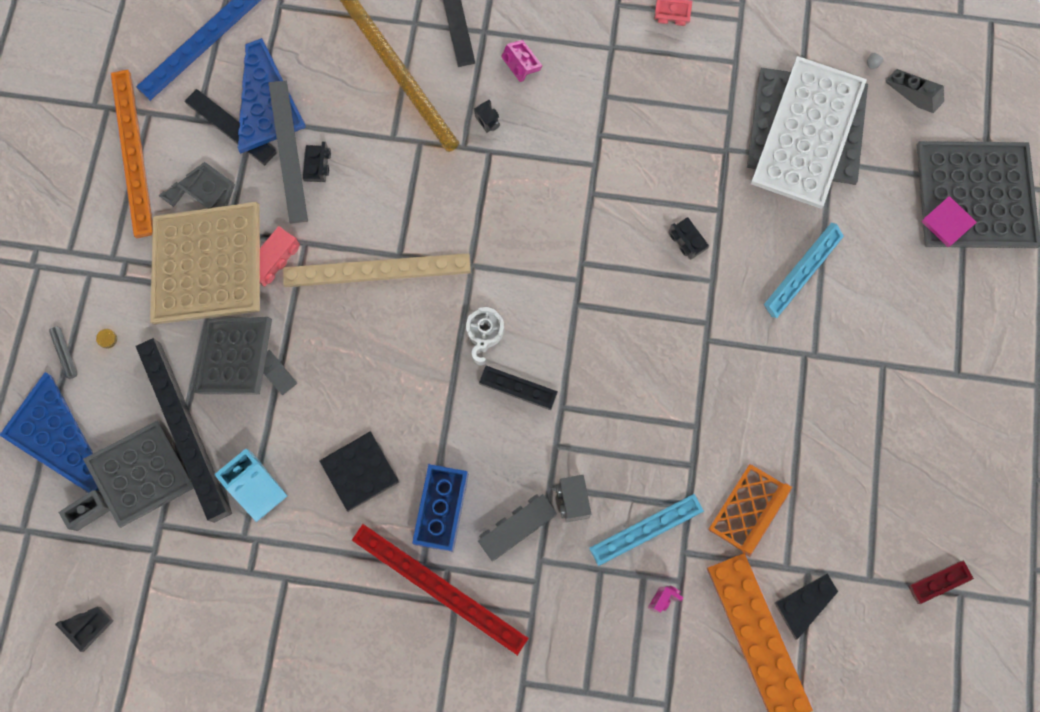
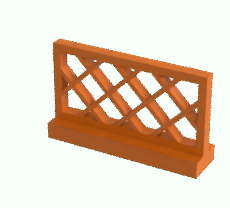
M749 464L708 530L741 550L748 557H751L791 492L792 486L787 483L783 484ZM750 471L758 474L759 482L749 484L747 476ZM773 483L778 488L775 493L766 494L764 484ZM761 485L764 495L752 497L750 487ZM747 488L750 498L739 500L737 491ZM765 498L766 508L756 511L753 500ZM751 501L753 512L742 514L740 503ZM737 504L739 515L728 517L727 507ZM755 515L756 524L746 527L743 517ZM741 518L743 528L732 530L729 520ZM727 520L729 531L721 533L715 529L718 522ZM744 531L746 540L743 545L734 541L733 533Z

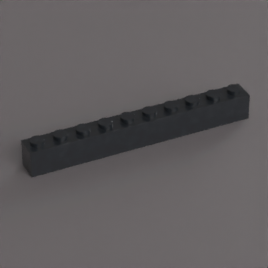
M152 338L136 345L135 347L207 521L215 523L232 515L218 478L214 475L215 471L162 344Z

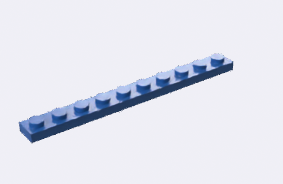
M231 0L141 81L136 88L151 101L261 0Z

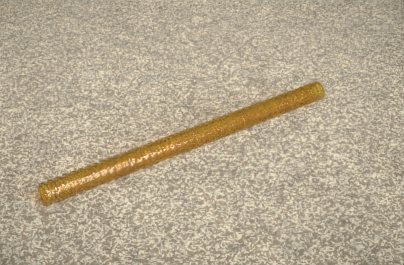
M339 0L380 59L385 63V66L388 67L397 83L403 88L409 100L418 109L421 117L430 126L436 138L442 143L446 152L455 150L459 145V140L456 139V136L447 127L444 119L438 114L429 98L423 93V90L414 80V77L411 76V73L408 72V69L399 59V56L390 46L384 35H382L358 0Z

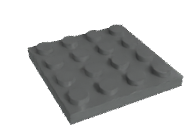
M269 317L207 319L194 393L260 395L272 319Z
M158 421L83 459L119 528L194 489L192 482Z

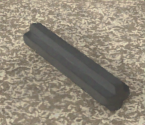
M58 326L50 328L49 333L65 377L72 379L77 376V372L62 330Z

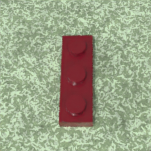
M961 560L908 585L917 604H922L974 578L965 561Z

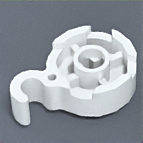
M489 307L478 308L477 311L468 316L466 322L467 335L470 341L476 345L472 350V358L477 365L486 364L485 358H480L477 354L486 352L488 348L498 344L504 334V321L501 315L495 309ZM484 324H488V328L490 329H488L487 331H483V329H480V327H484Z

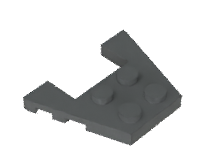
M204 162L188 173L186 178L179 183L176 182L171 185L172 188L160 193L159 197L174 207L186 192L208 209L228 206L235 184Z

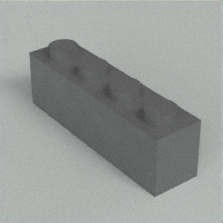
M538 494L534 495L528 500L529 504L524 508L519 506L512 512V517L509 519L504 517L495 524L497 527L490 532L488 529L479 536L481 539L478 540V543L492 562L557 515L543 494L541 496H538Z

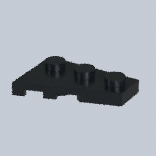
M827 573L774 603L795 640H798L838 593V590Z

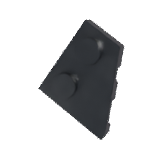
M97 606L85 613H79L72 618L59 621L55 625L80 652H84L114 620L102 607Z

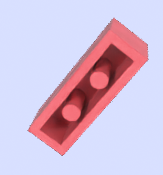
M280 226L277 227L260 248V284L264 287L274 280L275 274L279 269H283L289 257L294 255L299 249L300 244L297 239Z

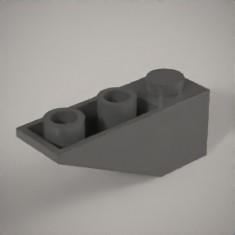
M898 69L886 80L888 85L920 109L934 113L944 103V86Z

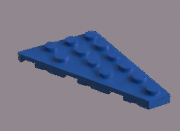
M262 38L245 44L242 104L239 119V142L237 146L240 154L277 139L268 82L283 81ZM289 93L294 131L296 132L306 128Z
M45 372L4 427L0 436L86 492L100 491L83 460L92 455L93 452L53 377Z

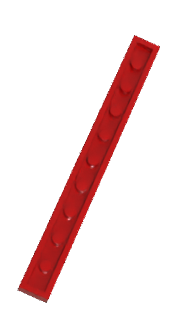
M365 524L361 525L351 541L517 656L529 639Z

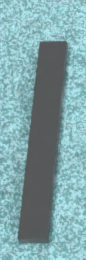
M287 80L268 82L289 223L308 222Z

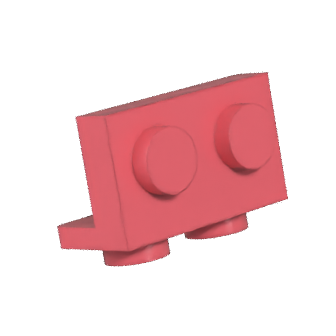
M657 0L654 20H658L657 23L668 24V21L675 22V25L686 26V23L689 24L691 19L692 1Z

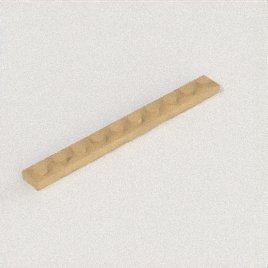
M467 253L283 267L284 287L469 274L471 273L470 255Z

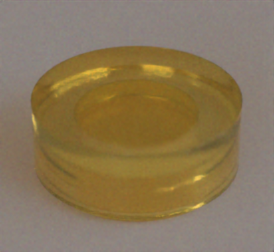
M103 329L98 332L96 342L102 348L109 349L117 343V335L110 329Z

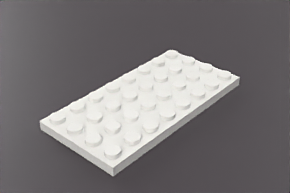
M797 56L751 184L822 209L867 79Z

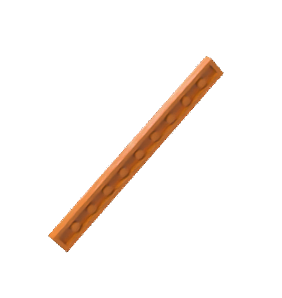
M127 69L112 72L111 80L133 234L137 239L152 235L153 219L131 72Z

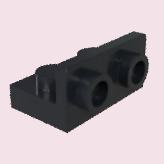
M322 141L321 146L306 145L303 169L304 182H326V176H329L330 171L327 163L328 159L331 158V149L328 148L326 142Z
M688 217L677 224H671L669 229L671 239L674 242L677 241L682 254L688 256L690 260L709 248V244Z

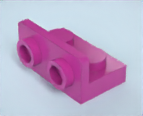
M524 40L507 44L501 55L519 82H523L528 74L538 72L542 68V64Z
M671 585L659 587L648 609L661 613L662 610L666 611L671 603L669 598L674 601H682L684 597L679 595L681 593L680 590Z

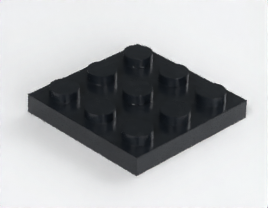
M371 431L319 460L347 512L399 483L397 476Z

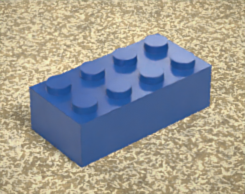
M428 464L412 541L413 545L454 553L469 477L468 471Z

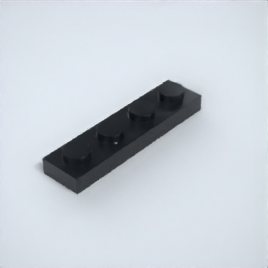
M487 365L479 381V385L548 410H552L558 394L556 390Z

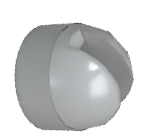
M871 53L867 59V65L871 69L878 68L883 62V58L877 53Z

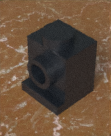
M490 100L474 108L475 118L486 133L500 127L498 122L499 114L496 109H492Z

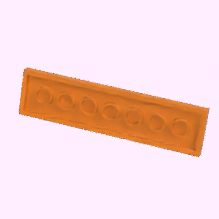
M745 553L708 567L707 571L767 712L813 711Z

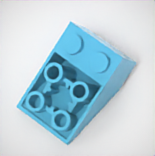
M248 449L243 450L214 474L226 490L256 522L288 497L253 452Z

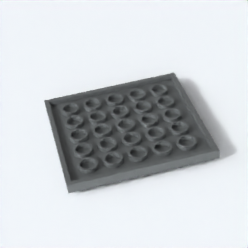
M762 67L760 69L747 168L756 169L791 72ZM865 83L832 180L833 182L852 185L858 183L868 91L867 83Z
M919 141L916 144L923 219L950 196L977 222L950 247H1040V232L1029 142ZM923 224L925 247H947Z

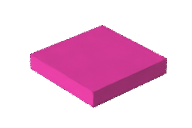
M950 196L921 221L948 248L977 223Z

